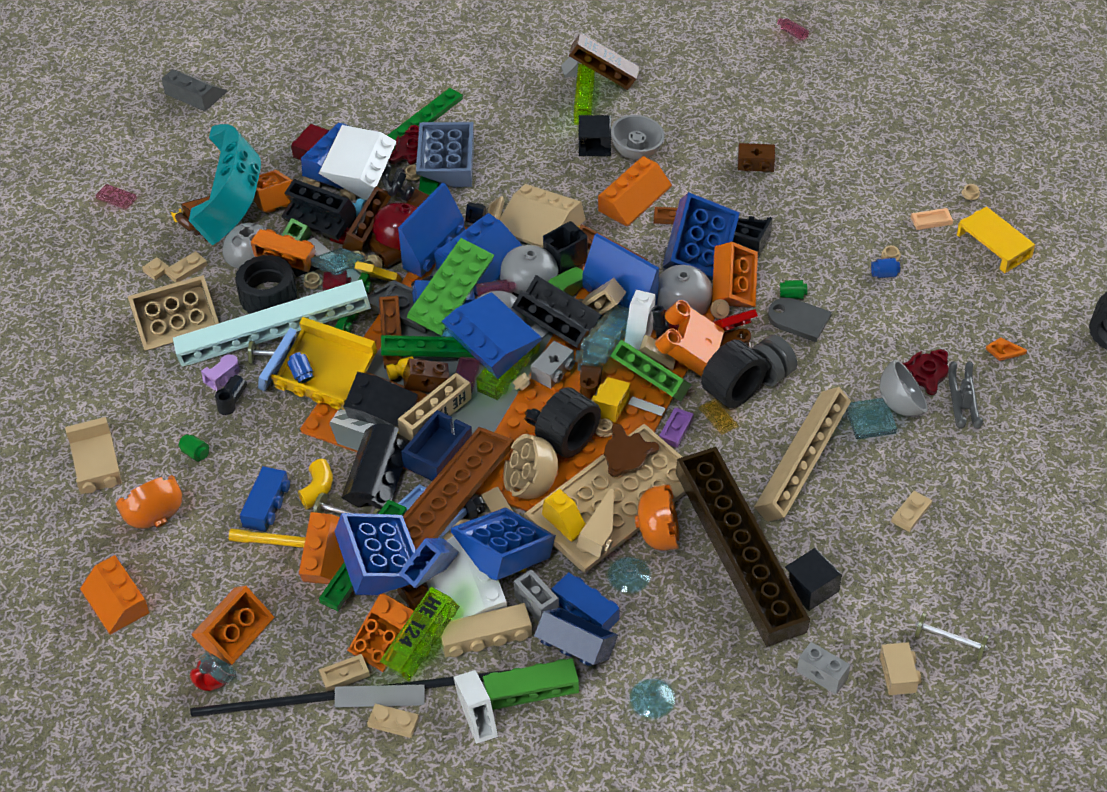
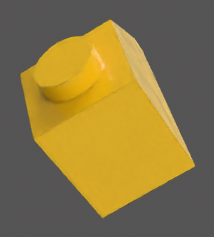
M560 488L544 500L542 515L571 542L577 539L586 524L575 502Z

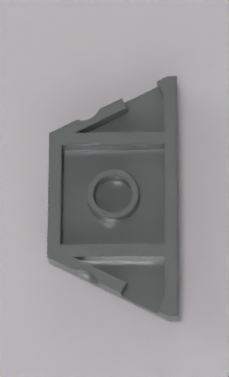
M393 280L384 287L375 289L374 293L368 296L371 309L379 313V297L398 296L400 322L426 333V327L407 318L408 312L414 305L412 297L413 288Z

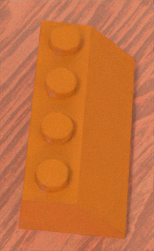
M642 156L598 195V211L628 227L671 188L672 184L658 163Z

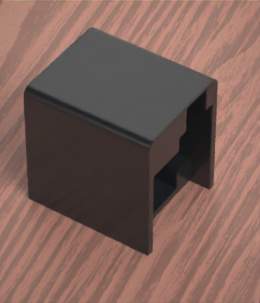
M579 115V156H611L610 115Z
M572 221L543 235V248L555 258L558 265V274L586 263L588 257V236Z
M813 548L785 566L789 571L788 579L802 605L808 611L826 601L840 590L842 574L816 548Z

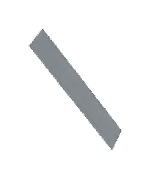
M424 685L335 687V707H374L375 704L383 706L425 705Z

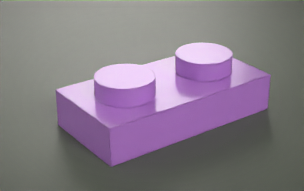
M674 408L659 437L668 445L678 448L694 419V414Z

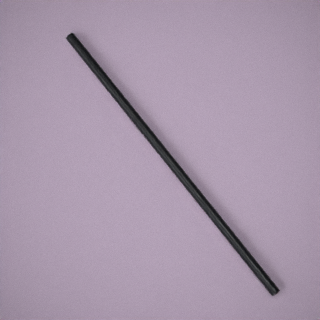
M510 669V670H502V671H493V672L501 673V672L511 671V669ZM485 672V673H477V674H478V676H479L481 682H483V676L489 675L490 673H493V672ZM455 676L385 685H424L425 689L454 686ZM335 691L190 708L191 717L330 701L335 700Z

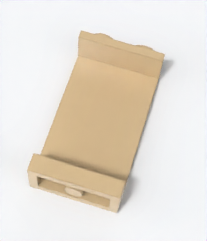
M106 417L65 427L77 476L76 483L80 494L93 493L96 490L112 488L122 484Z

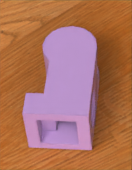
M225 355L213 368H204L201 371L203 383L216 391L220 390L231 377L238 375L240 371L238 359L234 355Z

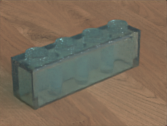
M616 305L604 313L602 319L597 321L595 328H591L589 335L584 337L582 341L583 358L604 364L608 361L620 340L625 338L629 308Z

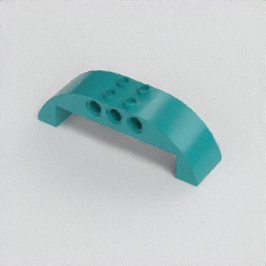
M219 124L211 127L209 139L221 151L209 200L191 208L188 220L211 245L223 239L244 217L254 199L261 170L259 154L235 127L228 124Z

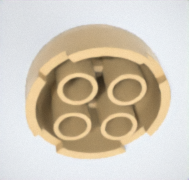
M523 434L514 441L511 446L514 450L510 460L505 461L504 485L507 491L512 492V496L523 499H535L544 495L554 483L558 470V459L553 446L547 440L530 434Z

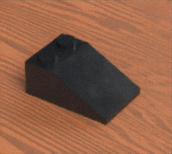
M357 371L343 407L348 418L372 424H389L399 428L398 418L415 406L419 396L378 376Z

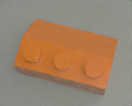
M260 229L251 240L254 256H279L288 261L292 268L309 273L316 253L315 245L306 240L298 241L290 235H278L270 229Z
M734 242L715 246L712 302L723 299L729 306L756 307L757 251Z
M310 513L299 575L303 582L329 584L344 563L334 533L340 517L333 514Z
M115 555L95 565L80 587L81 592L109 635L149 614L145 598Z
M246 585L235 587L191 635L205 650L232 665L274 619V616Z

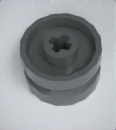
M770 334L759 344L751 348L767 361L766 375L762 382L766 386L776 385L797 368V357L793 349L778 335Z

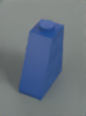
M425 538L398 574L414 588H417L446 570L459 551L444 538Z

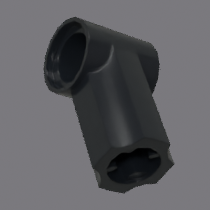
M234 375L223 389L215 393L217 410L220 414L229 415L235 411V403L247 387V382L241 376Z

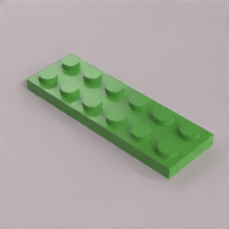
M460 238L408 312L407 318L442 336L446 330L442 320L464 304L493 261L494 254Z

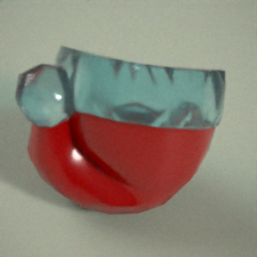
M209 651L199 658L196 668L190 671L192 683L198 689L204 691L222 688L236 676V671L232 666Z

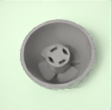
M642 115L621 117L614 122L611 128V138L615 148L621 155L632 160H639L642 156L646 158L653 156L661 148L665 137L664 130L658 122Z
M243 223L234 227L226 235L223 242L222 254L224 260L230 266L239 269L244 262L256 257L252 250L251 240L260 229L266 230V227L256 223Z
M893 360L884 369L880 379V393L886 405L894 412L904 416H917L928 411L927 402L918 383L899 360Z

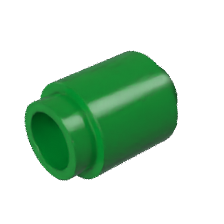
M785 280V282H780V298L804 299V295H807V284H803V280Z
M186 434L179 441L178 446L181 452L193 460L200 462L207 458L209 445L198 437Z

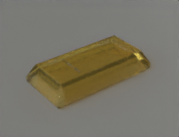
M716 399L699 407V410L721 435L739 427Z

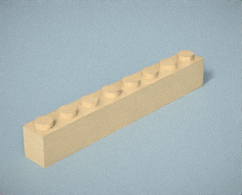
M840 387L820 393L754 506L765 521L769 522L786 517L844 415L851 400Z

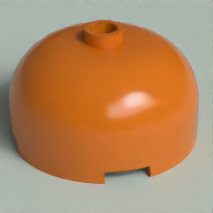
M170 475L168 480H163L160 477L136 487L130 491L131 493L127 499L120 498L115 505L122 519L128 525L140 529L153 526L158 528L168 522L167 520L179 510L182 503V492L175 477Z
M670 484L654 486L646 490L638 503V515H635L636 528H640L644 541L653 549L660 551L679 549V544H677V541H680L678 517L675 504L672 502L674 495Z

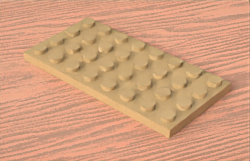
M645 424L628 436L639 433L646 442L658 443L659 451L648 456L644 465L635 472L634 469L618 477H612L608 473L607 460L603 454L559 487L575 502L585 524L591 518L610 489L614 490L613 532L611 536L613 544L608 552L604 551L601 557L598 558L577 546L578 538L573 542L566 538L542 515L543 503L546 498L528 510L524 515V518L556 535L553 545L584 574L640 530V528H636L635 515H638V503L646 490L654 486L670 484L674 495L672 502L674 503L686 494L676 475L677 459L682 456Z

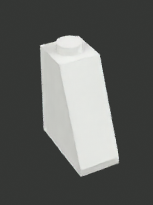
M640 290L635 291L630 303L625 342L637 350L640 348L644 335L651 336L653 331L652 324L654 323L651 309L655 306V294Z
M476 670L455 676L454 682L457 695L475 743L498 737L491 701Z

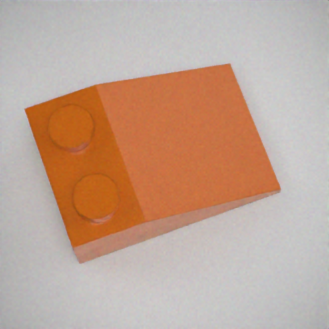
M277 170L260 174L253 199L257 207L266 213L273 212L280 206L288 207L291 201L284 193L293 180Z

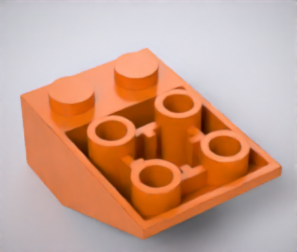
M385 593L379 594L347 651L355 656L362 654L365 662L384 672L407 646L404 643L401 644L400 638L404 639L405 636H408L410 641L413 639L409 631L405 633L409 625L415 635L417 634L416 630L420 629L411 622L414 620L422 625L426 617Z

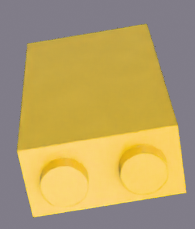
M987 206L975 211L969 217L963 218L958 223L957 236L960 237L967 232L1002 259L1000 270L1004 273H1007L1033 256L1035 244Z

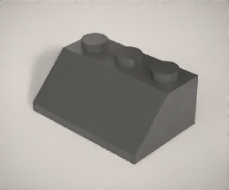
M174 69L162 78L166 95L203 111L208 110L227 93V90Z

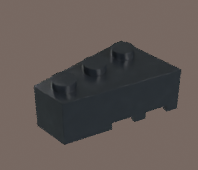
M749 216L748 219L738 218L732 242L757 251L759 258L771 235L773 217H767L766 220L755 219V216Z

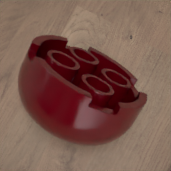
M391 203L382 207L374 218L372 232L376 235L375 239L385 246L401 250L398 227L417 207L407 203Z

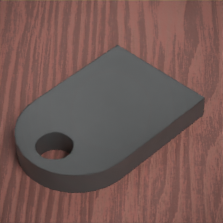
M793 298L777 299L771 303L768 309V319L774 327L817 342L832 314L828 310ZM775 309H781V310H783L784 312H782V313H777V312H775L774 310H775Z

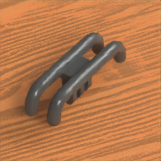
M954 361L950 362L948 370L955 423L959 429L964 428L967 423L966 418L963 417L962 409H970L974 428L979 429L983 425V418L979 417L973 383L974 364L970 361L965 365V379L961 382L960 390H958L956 377L957 363Z

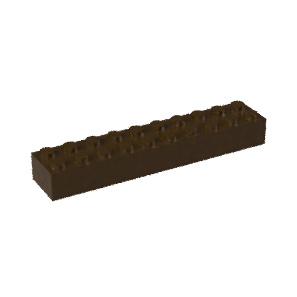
M717 447L678 458L676 475L765 646L768 647L806 634L810 618Z

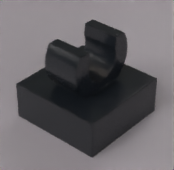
M469 202L466 205V222L474 224L486 215V206L484 204Z
M477 497L473 501L470 498L464 506L467 511L466 516L468 520L476 519L478 514L485 512L483 507L485 503L481 497Z

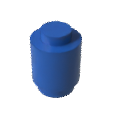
M895 258L876 259V261L871 262L872 276L877 278L897 277V273H900V262L896 261Z
M298 352L289 357L290 360L287 364L298 383L302 384L314 378L312 374L313 369L306 354Z

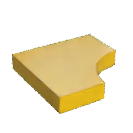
M359 261L355 263L354 268L360 273H368L369 277L386 281L395 280L400 283L402 281V277L396 272Z

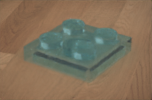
M339 248L311 258V265L320 268V270L331 272L333 275H339L345 270L355 269L357 261L365 263V256Z
M883 398L850 402L846 409L856 439L896 434L897 432L890 408L886 405Z

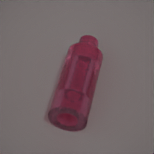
M780 18L777 22L782 30L801 41L805 40L809 35V30L788 18Z
M507 279L476 284L478 297L490 291L509 292V290L516 289L515 282H507Z

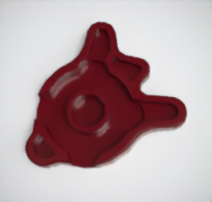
M411 125L405 131V135L396 138L395 150L389 157V163L397 164L403 159H407L410 165L417 163L418 125Z
M943 349L931 351L930 354H922V351L918 352L908 362L902 363L912 374L918 385L924 387L929 395H935L938 390V384L948 376V352Z

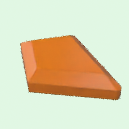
M1001 337L986 346V350L999 361L1027 353L1026 349Z

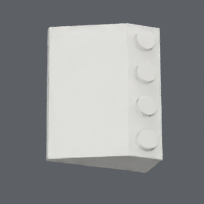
M342 125L319 174L362 199L368 200L374 188L377 187L397 141L381 132Z
M454 536L446 540L459 553L446 570L426 581L433 598L442 602L440 605L434 604L438 607L436 611L440 622H448L507 607L499 580L490 579L485 573L479 571Z

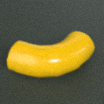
M317 459L310 464L309 472L312 476V481L305 488L298 490L299 498L306 510L314 506L320 493L328 494L331 490L333 474L326 459Z

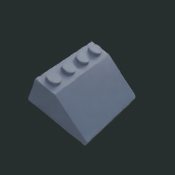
M473 122L420 123L416 174L440 183L443 182L452 187H472L474 157Z

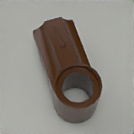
M376 235L371 236L367 242L368 247L382 259V264L385 265V268L402 260L399 249L381 244L375 239Z

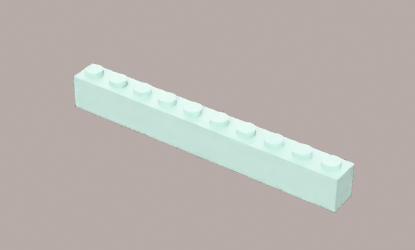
M361 279L174 337L175 352L181 366H187L248 347L249 341H255V344L284 336L289 328L296 330V332L300 331L299 322L302 317L326 323L371 309Z

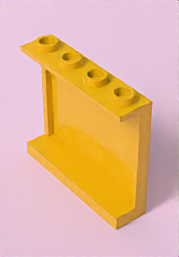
M302 317L299 322L301 331L277 375H271L273 383L279 390H289L299 397L306 396L316 403L323 402L329 404L334 409L345 410L343 406L357 371L366 373L377 353L375 341ZM298 352L306 354L314 376L313 379L302 384L294 379L287 364L290 360L289 357Z

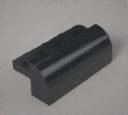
M293 179L284 193L291 201L281 216L285 221L289 222L293 218L307 225L311 231L339 241L347 228L350 229L356 220V208L349 198L297 179Z
M535 275L526 292L521 290L512 306L516 311L577 348H583L594 335V329L603 316L538 275Z
M380 423L374 424L365 430L345 485L342 499L356 507L369 503L378 509H382L388 499L392 501L403 469L402 450L410 442V440L398 434L399 428Z

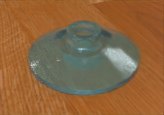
M622 557L610 565L607 577L614 589L623 593H636L647 587L651 579V571L649 566L641 559Z
M655 678L644 679L638 682L630 692L631 707L637 714L648 719H658L666 716L672 711L676 701L672 687L668 683ZM649 693H655L657 695L650 696Z

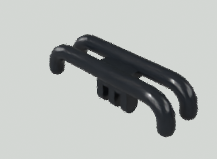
M386 164L381 179L388 195L394 197L399 192L403 201H409L414 193V187L409 186L405 190L403 186L406 178L404 169L397 168L391 182L389 174L392 167L390 164Z

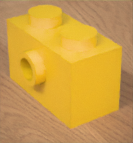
M607 377L605 382L600 384L597 395L592 397V401L599 405L601 419L606 418L616 423L629 400L630 383Z

